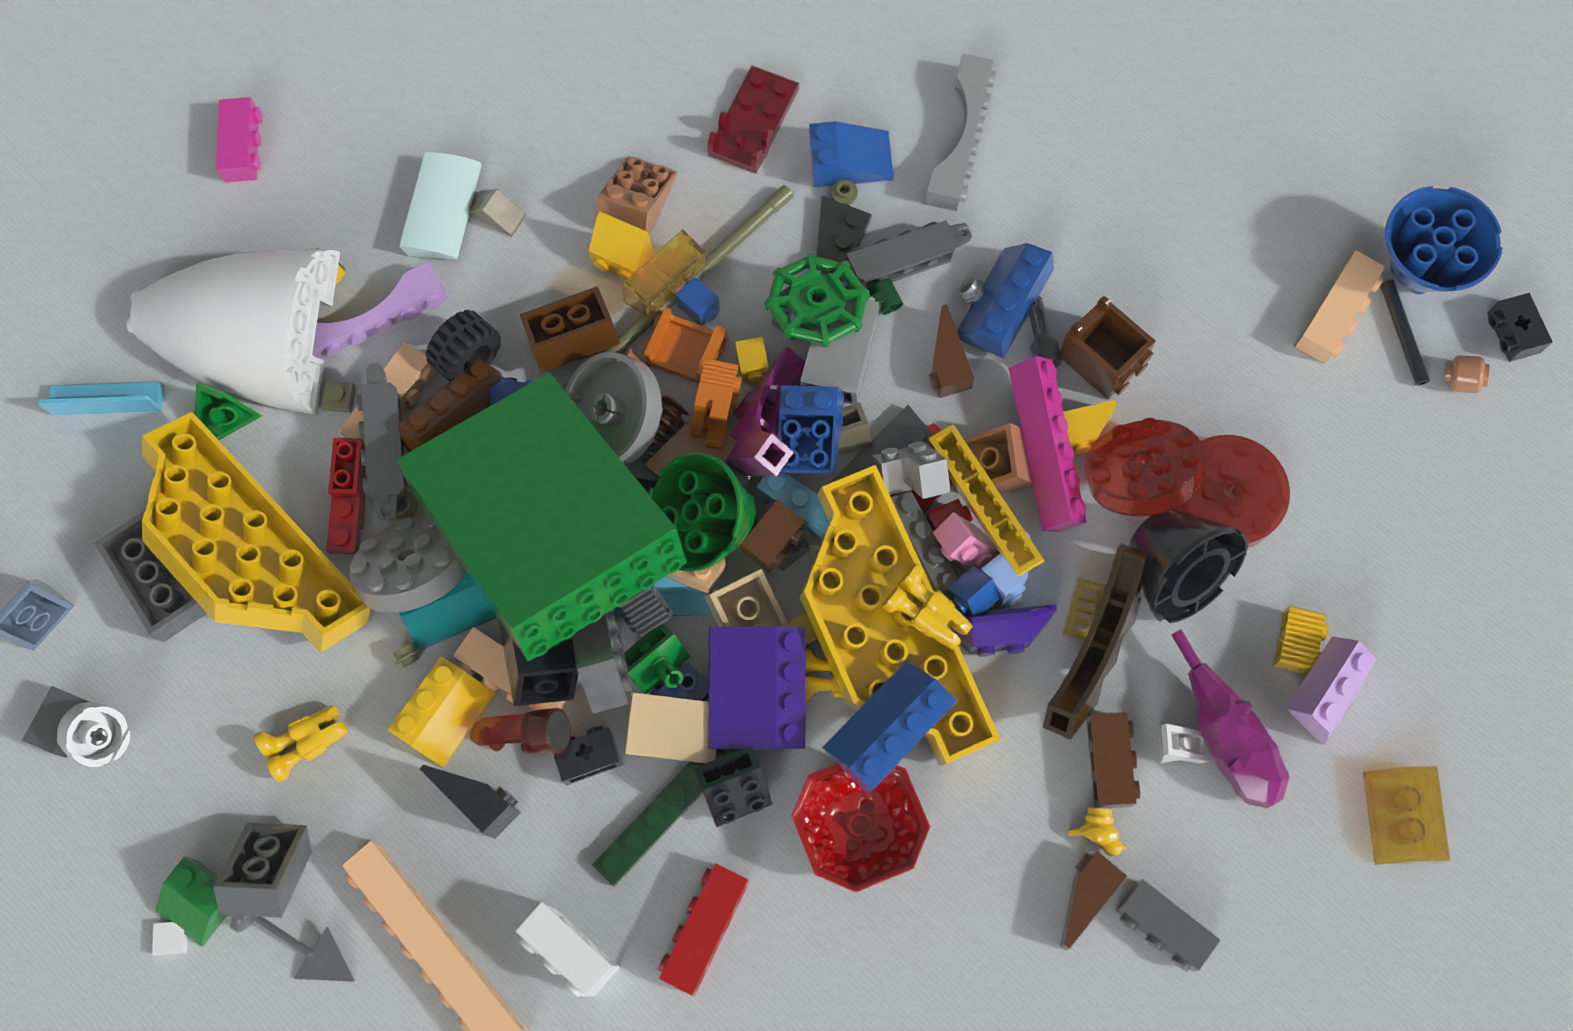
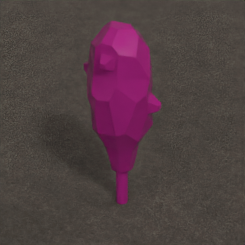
M1182 629L1174 632L1171 636L1191 668L1188 676L1197 704L1198 728L1214 758L1216 766L1234 787L1236 794L1245 803L1263 808H1269L1283 800L1290 778L1277 744L1272 740L1260 719L1251 709L1250 701H1244L1206 663H1201Z

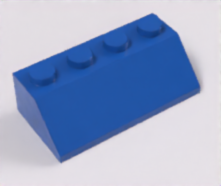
M1029 243L1004 248L983 284V295L978 301L972 303L957 329L960 341L1004 358L1054 270L1053 253Z
M905 661L830 738L822 749L865 792L872 791L946 714L957 700L934 677L911 662Z

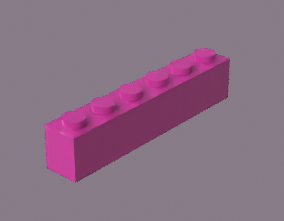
M1034 356L1008 367L1041 528L1042 531L1061 532L1087 523L1085 516L1086 506L1081 498L1080 479L1075 470L1074 451L1070 445L1067 433L1068 423L1064 417L1061 405L1062 396L1057 386L1056 368L1051 359Z

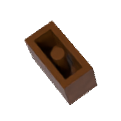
M776 500L742 542V553L769 573L774 567L780 568L788 557L786 552L793 544L797 546L806 535V531H804L806 528L805 520Z

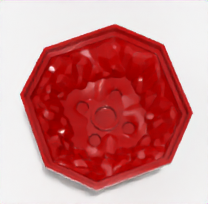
M837 763L811 773L805 781L791 815L814 875L854 893L913 870L930 829V824L906 768L896 765L872 791L865 792Z

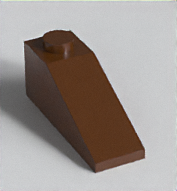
M947 304L941 307L932 373L929 374L931 387L933 390H938L940 398L972 389L974 382L973 373Z
M1098 851L1091 856L1086 853L1075 866L1079 871L1073 879L1060 944L1064 950H1068L1073 946L1127 877L1125 873Z

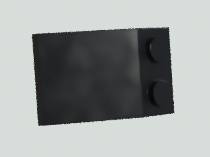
M423 765L420 768L431 782L487 836L496 839L521 813L515 807L518 801L501 786L495 789L489 784L427 765Z

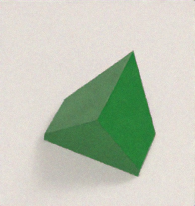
M201 382L196 384L194 414L218 440L262 417V415L227 393Z

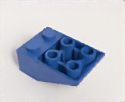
M781 386L778 439L792 450L793 454L779 473L834 474L844 406V392L839 387Z

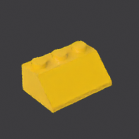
M441 656L388 728V731L444 768L496 693Z

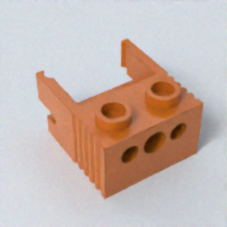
M705 358L694 403L690 436L701 438L702 432L706 430L708 434L705 446L722 450L730 409L736 410L742 377H737L739 365Z

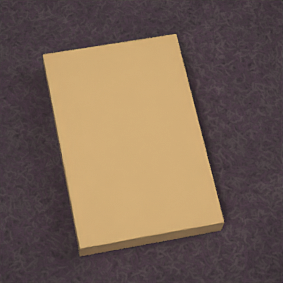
M631 693L624 754L698 763L714 761L716 749H708V702Z

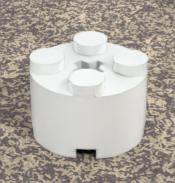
M97 702L74 705L63 716L57 730V743L63 752L79 763L90 767L103 766L106 763L115 761L125 752L130 741V731L124 716L117 710ZM92 731L98 732L96 737H90V733Z

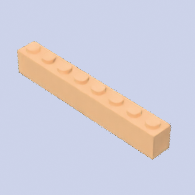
M370 841L342 865L347 872L345 879L354 889L360 888L366 896L363 898L365 905L373 913L378 911L384 919L381 922L383 928L392 937L396 935L403 943L400 949L404 955L411 961L415 959L421 966L419 970L420 975L429 985L434 983L439 989L438 997L448 1009L453 1007L460 1016L457 1022L464 1031H528L380 843Z

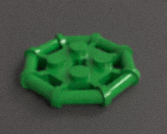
M807 253L806 257L783 268L778 267L774 270V279L768 299L765 300L764 304L765 309L771 312L784 331L783 335L786 338L790 339L793 337L821 344L822 347H828L830 343L852 332H859L862 328L861 321L866 302L870 298V293L868 289L862 286L850 269L848 262L844 261L841 263L813 256V253ZM816 268L831 271L834 273H828V276L821 274V271L816 270ZM805 269L809 270L798 277L793 276ZM844 278L851 290H846L839 279ZM785 283L791 286L788 296H780ZM816 294V296H823L824 298L822 302L817 303L812 301V295ZM846 301H855L852 314L844 310ZM789 306L795 315L792 322L781 307ZM838 319L844 322V324L830 331L827 330V325ZM801 323H804L810 328L819 327L820 332L800 328L799 326Z

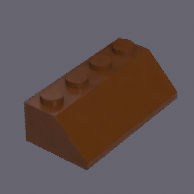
M477 359L398 423L402 446L409 451H413L490 407L489 388L500 382V379L504 378L503 375L482 359Z

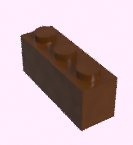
M1127 712L1090 714L1086 719L1094 806L1099 809L1132 807L1137 804L1136 799H1140L1139 781H1134L1133 769L1137 768V755L1135 750H1131L1130 738L1134 737L1133 722L1128 720Z

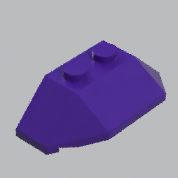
M1056 604L985 611L980 617H971L964 614L963 616L973 626L967 635L960 634L951 626L949 627L960 638L961 642L959 645L969 653H977L979 657L992 656L996 654L995 651L1007 650L1008 654H1017L1024 652L1025 648L1032 644L1054 616L1057 606Z

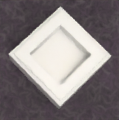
M174 922L153 924L152 955L187 953V935L184 934V930Z

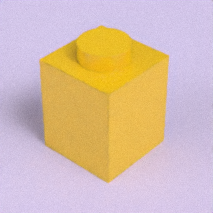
M763 337L736 341V351L743 383H759L769 369Z

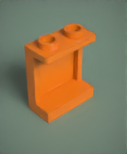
M665 307L662 315L658 314L654 321L653 335L651 339H646L642 354H644L645 361L649 366L699 384L705 358L716 361L720 360L728 342L727 328L716 325L715 329L712 330L673 316L671 309Z

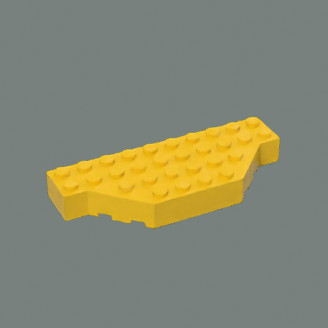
M193 412L187 413L141 436L142 457L155 470L146 511H144L142 519V540L214 622L299 632L320 653L368 624L371 609L362 603L349 580Z
M876 465L823 486L817 496L829 522L800 594V600L847 706L858 711L905 661H909L934 677L957 700L924 736L939 766L951 763L1001 740L959 646L955 650L945 647L934 638L924 635L911 625L912 618L900 611L887 612L882 607L890 593L896 587H899L898 583L916 563L921 567L922 565ZM924 572L922 583L929 592L933 593V589ZM905 592L907 594V597L915 605H917L919 608H923L924 604L921 601H919L911 594Z

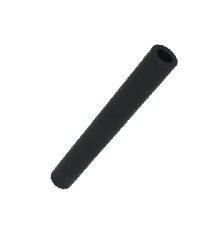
M1393 279L1382 282L1380 287L1416 386L1424 385L1430 382L1398 290Z

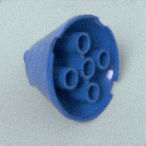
M1433 186L1414 190L1395 205L1385 225V244L1391 262L1390 270L1404 287L1418 295L1426 292L1460 291L1473 287L1486 279L1500 260L1503 247H1501L1499 234L1502 231L1498 220L1484 202L1464 190L1454 187L1449 189L1433 188Z

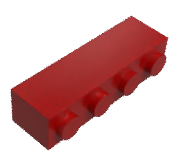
M717 863L714 864L713 869L707 867L700 881V884L704 887L699 897L694 895L687 907L686 913L690 914L685 926L680 924L672 938V941L676 944L671 954L665 953L657 970L662 972L659 977L660 980L691 996L696 995L750 883L749 879Z

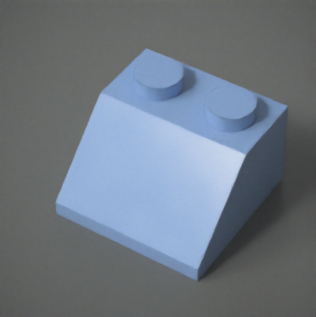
M1001 553L981 569L982 572L992 577L1001 598L994 604L999 609L1006 604L1011 607L1023 596L1021 593L1026 589L1024 584L1028 578V571L1017 576Z

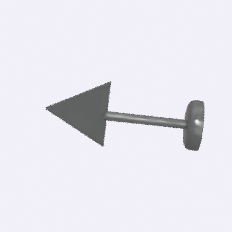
M235 915L230 923L232 930L242 932L255 921L308 956L294 979L355 981L328 926L313 949H311L264 917Z

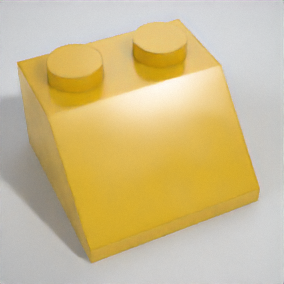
M598 213L588 250L592 264L603 272L609 270L617 274L620 279L626 282L634 281L640 284L655 258L649 232L605 213Z

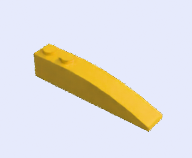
M954 424L928 438L931 447L947 459L950 480L1015 574L1020 576L1043 563L1044 559Z

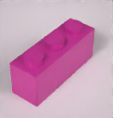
M251 97L219 99L216 170L226 183L257 180V170L261 168L258 146L262 144L259 132V123H262V112L259 107H256Z

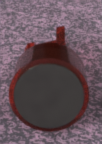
M560 708L537 709L522 714L484 717L474 724L470 732L471 741L478 746L489 745L493 751L498 752L504 748L505 744L521 743V751L524 754L533 756L560 754L567 749L571 737L569 719Z

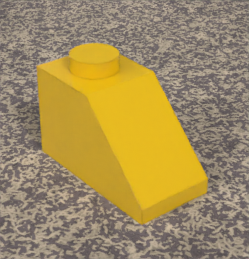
M1116 400L1063 412L1068 423L1067 433L1069 442L1076 454L1085 453L1095 445L1117 406Z

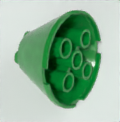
M691 452L671 460L659 472L661 474L655 487L650 488L648 493L676 527L687 562L681 566L680 571L697 572L714 566L739 548L757 524V509L753 496L745 490L732 470L722 460L706 453Z

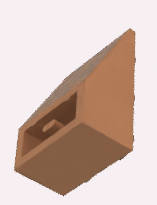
M628 156L596 198L595 222L598 213L602 212L650 233L662 211L677 176V171L663 165L644 161L638 157Z

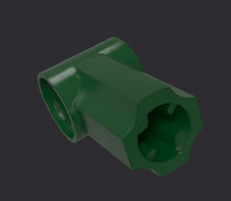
M891 279L882 280L869 290L870 297H873L875 302H879V314L888 315L901 308L904 304Z

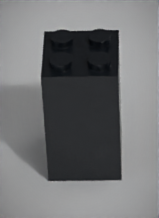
M499 620L513 706L574 700L579 674L576 667L572 637L562 640L549 648L545 654L535 657L528 662Z

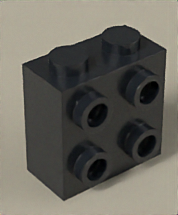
M752 746L737 750L729 755L694 768L716 828L773 805L761 766Z

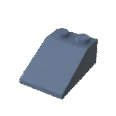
M37 579L30 580L0 611V637L34 651L74 605L51 586Z

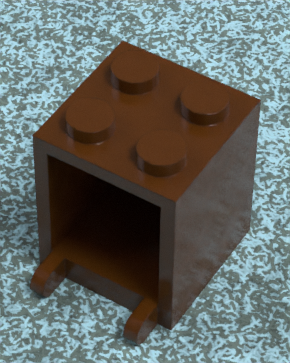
M1102 296L1098 303L1079 322H1075L1071 326L1070 331L1066 333L1058 357L1108 400L1115 393L1119 396L1130 384L1128 381L1132 376L1138 377L1148 367L1149 364L1147 362L1154 355L1152 349L1156 340L1111 303L1107 297ZM1124 361L1125 364L1116 371L1115 369Z

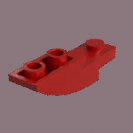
M333 438L328 493L331 495L326 552L329 554H356L358 551L360 529H364L366 494H364L363 477H366L365 466H362L361 449H364V443L361 438Z

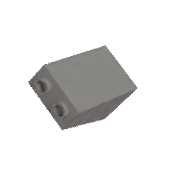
M873 297L867 300L861 321L862 328L859 332H852L830 343L828 347H822L821 344L813 342L810 343L801 376V386L839 387L844 392L845 403L856 404L859 402L879 314V302H875ZM846 301L844 310L852 314L855 301ZM838 319L828 324L827 330L830 331L844 324V322ZM819 327L814 328V331L820 332Z

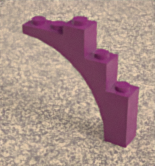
M789 347L783 348L755 389L745 395L732 413L740 421L730 434L737 443L726 458L747 476H777L793 454V451L777 438L781 386L796 385L802 376L805 361Z

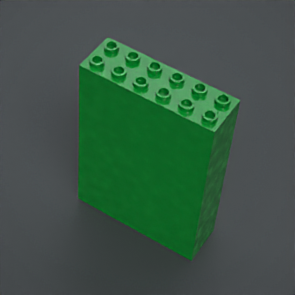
M550 373L396 460L414 496L528 662L535 657L545 654L549 648L562 640L569 639L578 630L598 621L607 612L625 604L631 597L651 588L657 581L668 574L675 573L681 566L687 563L676 527Z

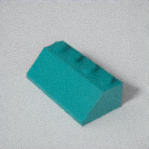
M467 572L457 585L439 599L417 609L399 612L416 647L421 650L497 618Z

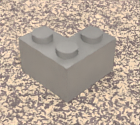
M913 442L907 448L902 449L887 448L882 450L881 454L872 455L873 466L876 465L889 495L914 490L924 499L950 492L947 459L925 442Z

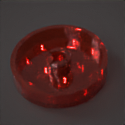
M1150 417L1124 425H1116L1111 431L1100 437L1087 453L1085 474L1092 497L1105 509L1126 516H1151L1175 509L1191 499L1201 488L1205 480L1206 464L1202 443L1193 431L1175 422L1156 420Z
M1217 435L1196 443L1182 456L1171 475L1168 498L1170 508L1239 529L1247 538L1248 548H1251L1270 536L1284 519L1290 502V486L1287 474L1280 461L1266 447L1243 436ZM1232 486H1234V488L1231 490L1234 497L1226 496L1223 492V489L1229 490Z

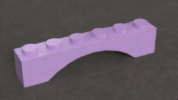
M429 261L405 272L388 297L366 313L345 321L317 323L312 356L322 360L328 356L338 355L343 349L353 344H361L368 337L379 332H386L393 325L404 320H411L417 314L427 309L436 308L442 302L448 300Z

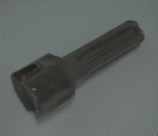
M1038 296L1029 313L1035 340L1030 346L1032 356L1051 359L1055 368L1062 364L1058 340L1050 335L1043 301Z

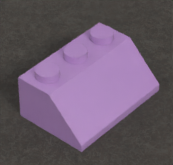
M1332 636L1286 710L1321 744L1325 745L1369 676L1376 658L1360 641Z

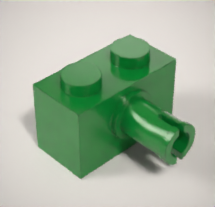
M661 624L624 652L628 671L625 672H627L630 679L644 694L656 688L662 681L667 687L676 688L677 685L672 680L675 679L679 684L683 680L682 673L676 667L683 665L691 656L675 634L664 624Z

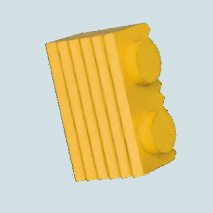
M1291 605L1283 611L1273 667L1308 675L1322 653L1320 651L1321 641H1324L1328 634L1329 625L1325 623L1326 614Z

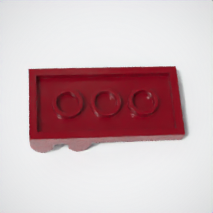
M751 65L728 112L722 111L720 113L717 133L710 132L707 146L708 155L757 174L799 90V83Z

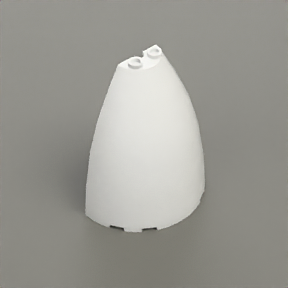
M279 249L242 252L200 262L172 273L141 290H134L131 294L132 305L130 317L127 320V329L169 363L193 378L225 393L279 409L316 415L324 360L312 356L319 305H333L340 252L327 249Z

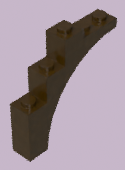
M1123 543L1117 548L1108 582L1094 620L1067 676L1048 703L1042 728L1071 740L1098 704L1103 681L1117 663L1122 639L1136 621L1141 602L1139 595L1150 553Z

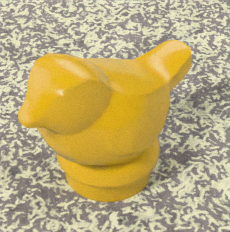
M1087 808V815H1085L1086 823L1079 828L1068 830V836H1083L1101 847L1109 856H1118L1127 848L1120 842L1118 830L1112 825L1114 818H1112V810Z

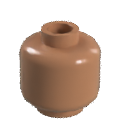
M1458 355L1453 359L1452 365L1446 364L1444 381L1450 382V388L1454 392L1478 393L1482 387H1487L1490 364H1485L1484 359L1480 356Z

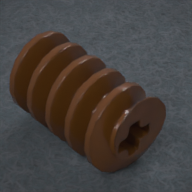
M668 395L661 397L663 410L659 426L652 444L644 452L649 457L654 455L651 450L652 447L657 449L662 447L659 439L667 442L670 440L666 433L667 431L674 434L678 432L674 423L676 422L683 426L685 422L681 416L689 417L688 412L683 406Z

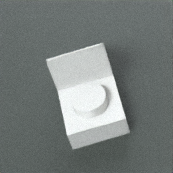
M1170 724L1161 725L1158 732L1160 763L1177 760L1198 764L1209 762L1208 748L1199 730Z

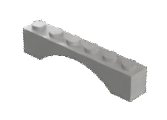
M962 54L954 91L964 111L965 130L954 151L933 168L927 190L926 205L957 211L959 201L965 202L968 186L964 185L965 178H971L974 163L969 161L971 155L976 156L979 139H975L976 132L982 133L985 117L981 116L982 109H988L991 94L986 92L988 87L993 88L996 71H991L992 59Z

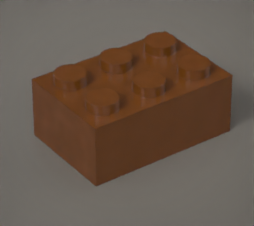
M598 286L519 314L541 373L620 344Z

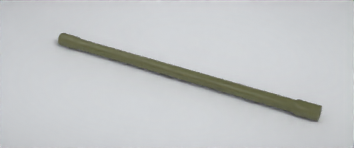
M782 185L766 200L765 204L618 336L619 345L603 350L601 353H622L654 323L658 314L662 315L665 307L670 309L677 302L676 294L694 277L698 280L703 279L770 216L786 205L794 197L791 190L787 186ZM568 383L561 386L564 391Z

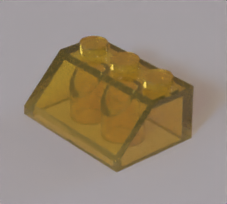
M682 229L623 283V302L646 316L652 310L657 312L665 304V298L671 292L676 294L686 284L685 279L691 274L695 276L704 268L706 251Z
M1437 766L1400 767L1363 772L1374 864H1437L1450 861Z

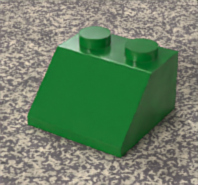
M183 857L163 882L155 911L169 922L177 924L184 930V934L203 947L227 915L219 914L213 888L218 875L198 860Z

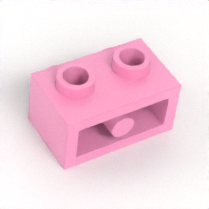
M952 513L933 532L942 545L940 548L942 554L950 561L957 560L967 570L972 566L981 570L1000 554L983 529L955 513Z

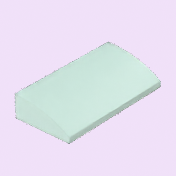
M424 153L399 245L408 257L457 260L482 166L480 162L445 153Z

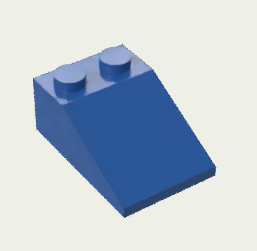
M837 121L809 124L814 187L833 186L835 182L843 179L850 180L854 184L894 180L889 131Z

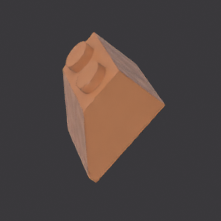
M1007 423L964 438V441L999 493L1012 492L1032 485L1020 427Z

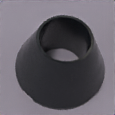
M1165 508L1148 517L1133 534L1129 546L1150 553L1144 573L1142 590L1152 615L1160 622L1167 620L1169 623H1176L1195 615L1213 602L1224 591L1220 586L1231 574L1235 577L1239 572L1248 550L1246 536L1235 527L1175 508Z

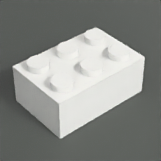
M541 902L516 931L522 937L519 943L530 953L541 954L545 958L542 964L554 975L559 974L567 978L568 981L565 985L578 997L580 995L583 997L596 996L620 967L551 904Z

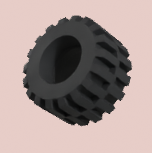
M460 311L448 318L433 334L427 346L426 360L450 382L479 358L490 365L501 345L500 333L475 311Z

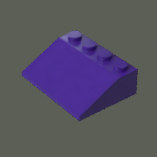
M709 627L708 749H744L752 746L753 749H805V627Z

